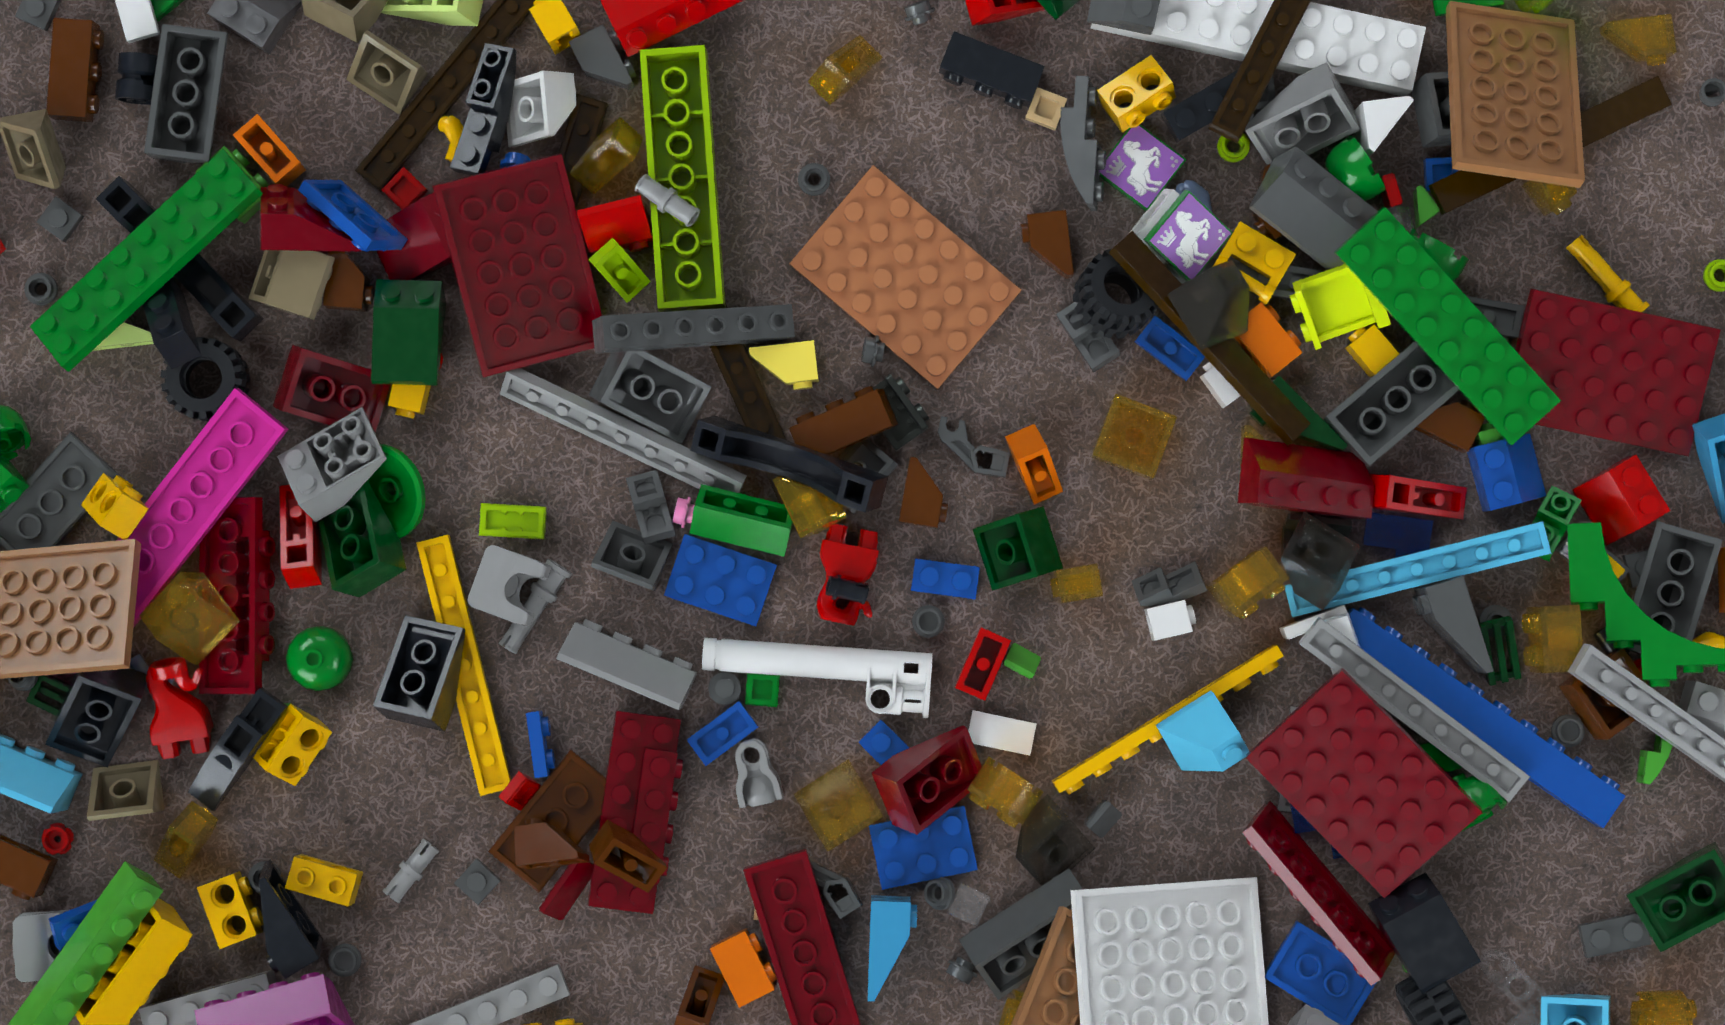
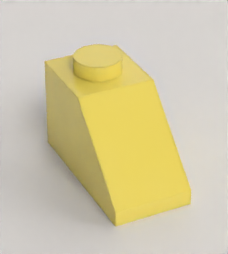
M814 340L749 348L750 356L784 384L793 385V390L813 388L812 382H819Z

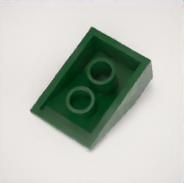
M377 279L373 306L372 384L438 385L446 311V297L442 281Z
M368 480L343 507L318 521L332 590L360 598L407 570L401 541Z
M1716 842L1686 856L1626 894L1660 952L1725 920V857Z

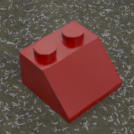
M641 195L577 210L578 219L591 256L611 238H614L623 249L629 248L630 252L649 248L648 243L653 242L646 204Z
M1637 455L1625 457L1572 489L1575 497L1582 500L1580 505L1591 523L1601 522L1605 545L1643 528L1671 511Z

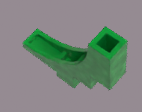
M1601 522L1567 524L1571 605H1578V611L1598 610V604H1605L1606 643H1613L1614 649L1634 648V643L1640 642L1643 682H1649V686L1652 688L1670 687V681L1677 680L1676 668L1683 667V673H1703L1704 667L1717 666L1718 672H1725L1724 648H1715L1692 642L1666 630L1647 616L1627 595L1614 574L1606 553Z

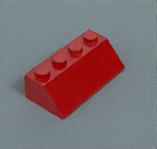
M600 0L628 57L743 1Z

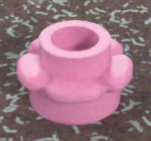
M678 497L672 523L680 524L681 528H685L686 523L691 524L694 504H691V497H688V499Z

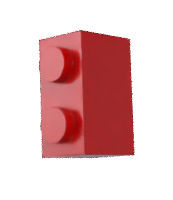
M980 627L954 688L986 701L1011 640Z

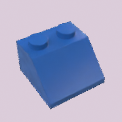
M1530 433L1524 434L1513 445H1509L1504 439L1470 448L1469 452H1467L1483 512L1546 496Z

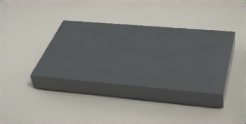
M70 432L28 478L26 482L29 484V487L21 494L19 499L11 503L0 513V545L6 550L58 546L88 513L81 504L101 475L104 473L113 479L116 475H121L74 433Z

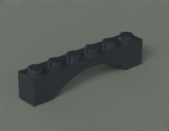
M120 176L96 198L130 233L156 211L127 180ZM199 253L174 275L197 299L209 315L232 338L238 341H242L264 319Z
M715 415L697 421L690 450L718 461L748 466L792 479L821 492L836 503L864 513L881 507L889 477Z

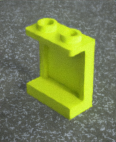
M1345 264L1292 282L1295 293L1289 296L1296 314L1299 312L1303 313L1305 323L1300 324L1306 343L1313 341L1315 350L1322 348L1320 343L1374 323H1377L1379 329L1391 325L1387 310Z

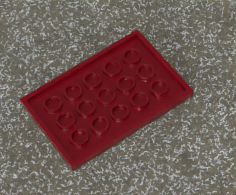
M559 153L432 185L482 377L593 349L592 320L602 316L562 154Z
M1530 289L1516 351L1561 400L1535 425L1689 457L1694 437L1692 425L1698 421L1721 329Z
M1343 667L1251 749L1245 757L1384 898L1482 814V808Z

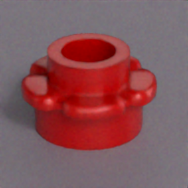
M53 823L49 829L47 828L43 831L41 840L44 849L52 855L59 853L62 855L72 848L71 842L74 841V834L63 823ZM56 836L61 838L60 842H56Z

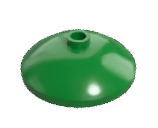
M380 444L387 459L371 475L368 482L400 539L410 534L422 519L426 502L425 488L418 469L408 456L392 446Z

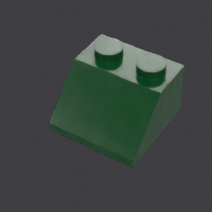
M1044 506L973 529L992 591L1063 569Z

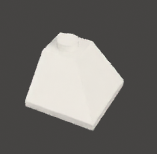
M540 71L515 79L507 122L508 147H517L552 137L557 133L576 107L574 73Z

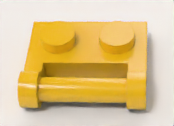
M1240 221L1210 272L1217 276L1219 274L1224 275L1258 295V300L1267 304L1296 254ZM1231 256L1269 278L1268 283L1264 285L1227 263L1228 259Z

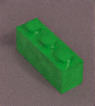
M701 484L694 505L689 534L785 557L796 507Z

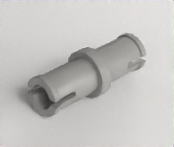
M644 174L636 184L635 192L640 193L656 204L660 212H668L687 227L692 226L698 218L700 209L695 208L679 197L675 189H667L648 174Z
M423 838L406 862L403 860L400 863L399 867L401 869L387 887L383 889V892L386 895H390V898L395 902L400 903L414 882L422 879L423 875L421 873L435 855L439 853V850Z

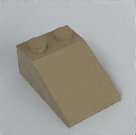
M302 0V6L305 16L357 43L363 37L364 32L369 30L377 21L388 0Z

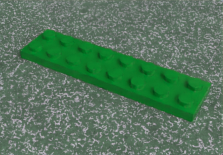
M222 149L31 324L30 328L60 366L70 372L254 203L263 192L235 160Z
M1382 207L1334 252L1509 445H1513L1561 401L1386 207Z

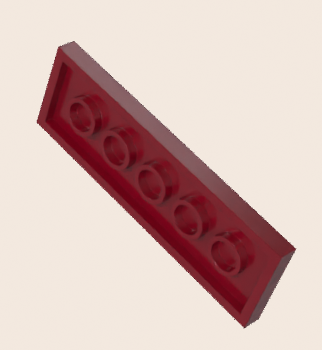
M1271 801L1267 802L1258 810L1242 832L1246 837L1247 843L1266 860L1270 871L1282 879L1289 888L1292 897L1303 904L1310 913L1313 922L1324 929L1331 938L1334 947L1339 952L1345 954L1353 964L1356 973L1360 977L1365 978L1372 986L1381 980L1395 956V952L1381 931Z
M807 849L744 867L745 878L791 1025H861Z

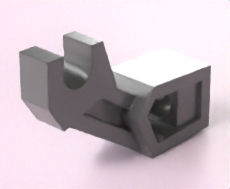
M941 416L938 435L942 444H946L975 474L1006 477L1010 452L982 445L975 448L968 441L965 421L959 420L958 429L956 431H949L946 427L948 417ZM980 451L981 454H992L990 469H983L982 466L978 467L976 453Z
M810 860L817 884L824 888L822 894L840 919L863 905L848 877L846 878ZM842 884V887L846 888L848 895L837 901L833 896L834 892H830V887Z

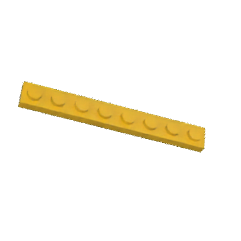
M450 535L417 542L436 622L465 629L456 703L479 794L482 796L502 791L511 781V776Z
M1277 645L1268 647L1051 780L1059 793L1066 791L1069 795L1085 785L1082 780L1092 773L1095 777H1099L1113 768L1110 762L1120 756L1123 760H1126L1140 751L1138 745L1148 739L1151 743H1154L1163 738L1156 724L1212 690L1219 702L1223 701L1224 698L1221 694L1233 688L1237 692L1252 683L1249 678L1259 671H1261L1262 675H1265L1279 666L1277 660L1283 657L1282 652Z

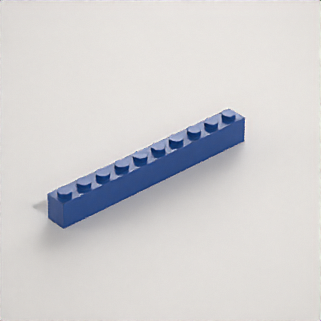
M1362 607L1358 611L1354 608L1348 609L1347 613H1349L1360 648L1530 776L1529 781L1596 827L1604 828L1625 798V795L1618 791L1620 785L1606 775H1603L1601 779L1590 772L1593 766L1578 756L1574 760L1563 753L1566 748L1550 737L1547 741L1536 734L1539 730L1537 727L1524 719L1519 723L1510 717L1509 714L1512 711L1497 700L1492 704L1484 699L1482 696L1485 692L1469 681L1464 685L1455 679L1458 674L1443 663L1438 667L1429 661L1430 654L1421 647L1414 644L1410 648L1401 641L1404 636L1390 626H1386L1385 629L1374 623L1376 617Z

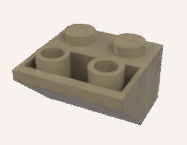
M265 250L248 299L283 312L314 320L316 313L322 305V296L327 281L332 275V266L335 258L317 251Z

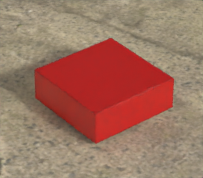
M403 167L382 188V191L403 210L418 201L428 189Z
M1395 174L1383 175L1381 179L1386 190L1380 194L1384 207L1388 210L1398 208L1403 203Z
M518 771L498 797L506 804L521 811L541 785L533 778Z

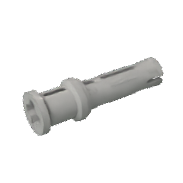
M547 559L545 562L552 566L548 580L539 578L537 582H532L530 585L532 593L523 605L535 614L531 626L527 627L512 622L503 638L499 641L501 646L514 654H517L547 604L556 601L558 598L556 593L565 579L572 576L569 570L551 559Z

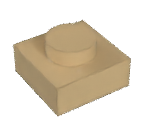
M1037 87L1025 120L1055 131L1061 117V107H1065L1067 98Z

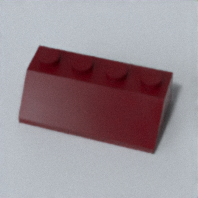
M1244 438L1237 503L1338 516L1348 519L1372 518L1375 486L1365 463L1353 453L1295 444L1287 446L1281 442Z

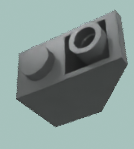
M604 24L569 41L587 77L627 90L635 88L631 79L637 75L628 59L621 60L617 50L622 48L614 30L607 32Z

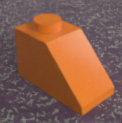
M1035 424L1005 436L1013 460L1034 505L1063 492L1048 447Z

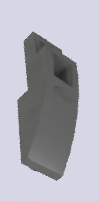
M1076 76L1074 107H1061L1062 145L1065 159L1077 190L1090 211H1097L1098 202H1103L1104 183L1099 182L1100 170H1105L1106 150H1102L1098 140H1089L1095 137L1096 122L1095 118H1091L1092 106H1097L1098 89L1093 87L1089 76Z

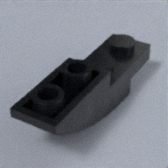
M489 43L484 45L465 101L470 110L450 168L455 172L467 175L483 173L486 171L492 151L499 153L512 103L516 71V50L514 48Z
M263 687L259 688L241 714L236 715L198 772L188 793L213 812L216 811L253 760L252 756L285 713L288 706Z

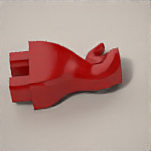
M831 523L826 539L822 540L820 558L825 568L826 580L818 596L817 612L822 620L854 626L861 609L866 617L871 618L873 616L869 602L866 600L865 604H861L860 602L850 600L844 609H840L836 606V601L839 598L832 600L831 596L825 594L829 576L835 577L837 574H840L843 579L860 583L866 582L873 574L879 554L877 550L878 532L861 529L858 545L853 546L845 544L848 526Z
M181 657L163 658L153 662L146 676L147 688L156 706V712L150 725V738L152 746L157 745L162 759L175 758L180 755L181 747L179 741L189 740L192 753L195 754L208 752L211 748V731L214 725L210 711L203 702L185 692L193 691L198 687L203 669L198 668L194 672L193 677L190 678L185 658ZM174 678L180 689L169 683L168 679Z

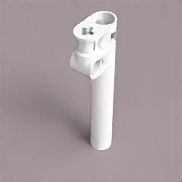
M704 638L702 670L715 671V669L723 672L867 681L866 704L874 713L901 715L902 712L922 713L923 718L928 719L933 654ZM904 663L918 664V673H904ZM882 689L888 692L890 701L886 707L876 708L873 706L871 695L874 691ZM906 699L920 700L921 702H920V703H912V702H905V700H906Z

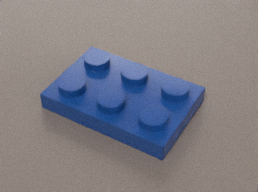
M304 180L298 189L307 198L306 202L315 210L322 211L329 218V223L334 228L344 231L350 236L352 244L362 251L402 250L408 240L342 180Z
M684 534L664 596L757 627L777 565Z
M964 805L950 808L918 835L892 825L891 820L869 825L882 890L978 870Z
M1297 920L1265 970V979L1312 1008L1319 1009L1325 1016L1340 1025L1352 1024L1375 984L1371 986L1365 978L1360 977L1356 973L1350 960L1344 953L1339 952L1331 941Z

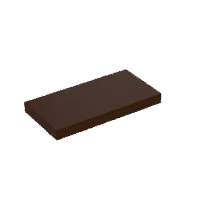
M571 749L488 852L539 893L560 866L529 870L516 866L514 826L525 825V820L543 818L545 823L558 827L578 845L600 818L606 777Z

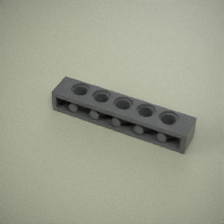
M792 304L604 315L592 320L595 354L780 342L795 337Z

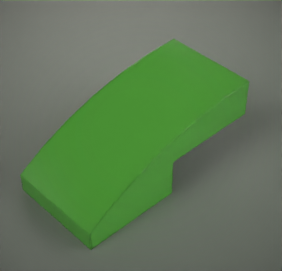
M1657 734L1655 735L1653 751L1640 750L1636 782L1651 784L1669 757L1673 746Z

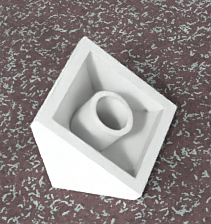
M1402 96L1364 101L1355 109L1360 130L1355 132L1356 140L1368 157L1378 148L1414 101L1412 97Z

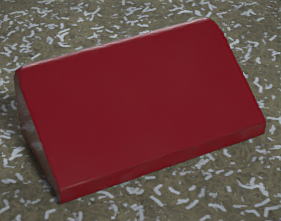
M593 863L569 864L539 907V911L557 920H563L590 881Z

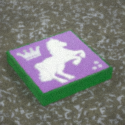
M1139 125L1135 128H1129L1106 157L1105 170H1100V178L1146 212L1186 159L1142 125Z
M1184 190L1143 240L1187 282L1192 283L1233 232L1190 191Z

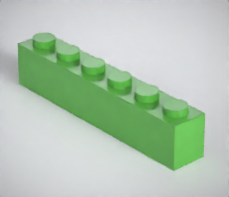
M126 861L123 863L8 1025H68L162 894V888L150 874Z

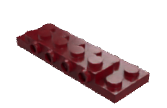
M262 497L235 498L200 542L199 668L203 669V674L199 684V694H255L259 688H262V661H269V655L275 649L274 638L269 635V622L275 616L274 605L270 602V589L275 584L274 572L270 570V556L275 552V542L270 537V531L262 530Z
M615 710L598 831L609 820L633 833L666 863L667 868L661 875L666 876L669 857L663 856L665 843L671 844L673 836V824H668L669 812L676 811L678 792L673 791L674 778H681L683 760L677 759L681 719ZM593 862L587 905L653 914L657 884L660 878L648 893Z

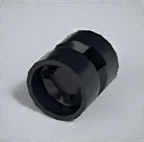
M139 52L119 53L117 72L122 75V78L116 82L115 100L131 104L151 105L158 56Z

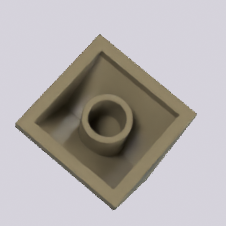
M367 30L363 34L346 80L400 115L428 73L420 64Z
M47 109L1 117L0 133L16 178L52 189L59 188L66 166Z
M158 760L93 768L87 811L88 821L149 814L164 810Z

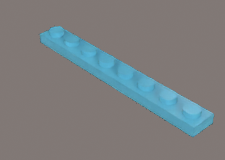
M1541 521L1287 584L1284 587L1291 615L1296 617L1551 554L1544 523Z

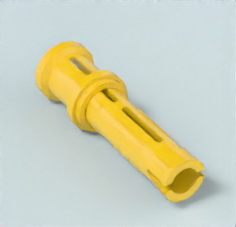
M1582 234L1566 247L1589 275L1601 286L1606 293L1605 297L1608 303H1613L1616 307L1643 312L1650 306L1647 301L1643 302L1630 288L1631 283L1629 280L1626 281L1624 279L1622 281Z

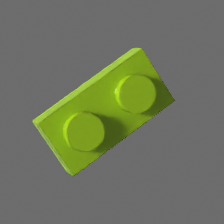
M611 238L588 259L626 303L651 282L614 238Z

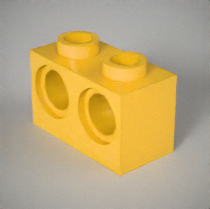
M535 0L533 2L534 6L529 10L554 54L556 55L569 48V41L581 34L562 0Z
M1152 55L1097 90L1102 107L1122 133L1129 128L1139 126L1147 116L1156 110L1165 109L1176 98L1173 82ZM1150 85H1158L1155 89H1146ZM1122 103H1131L1128 107H1119Z
M104 473L81 504L99 526L123 540L129 538L149 509L140 500L143 495L132 488L133 485L119 475H116L113 479Z
M290 704L253 758L268 773L296 786L301 777L308 772L310 764L319 751L327 744L332 731L318 718Z
M299 854L293 858L285 889L348 907L355 903L363 871Z
M240 871L197 887L219 949L263 932L261 928L264 925L263 915L258 907H253L249 896L253 894V890L247 876L242 877ZM223 885H229L234 890V898L231 902H227L221 897L220 891ZM235 915L241 916L245 920L246 928L243 933L237 932L232 926V919Z

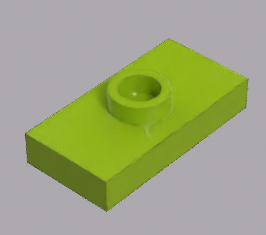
M481 503L479 536L545 540L547 507Z

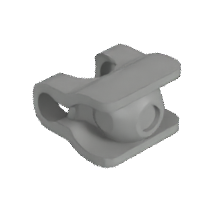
M490 545L486 548L468 595V604L483 612L530 627L535 614L533 611L526 609L520 602V589L531 578L548 580L552 566L514 551Z
M757 738L743 741L735 752L739 774L736 783L739 807L744 808L747 805L754 807L783 799L784 793L781 780L776 770L771 766L766 745ZM754 747L758 750L760 754L758 762L750 763L746 760L744 756L746 748Z
M69 910L24 912L13 921L12 945L15 976L19 981H39L57 956L50 946L52 931L48 918Z

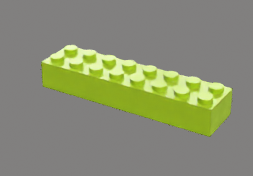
M705 45L640 50L648 175L667 189H675L679 197L695 208L700 209V214L692 226L687 227L668 212H660L657 209V205L650 201L659 312L726 308Z

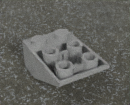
M362 407L277 456L298 505L315 522L343 507L387 459Z

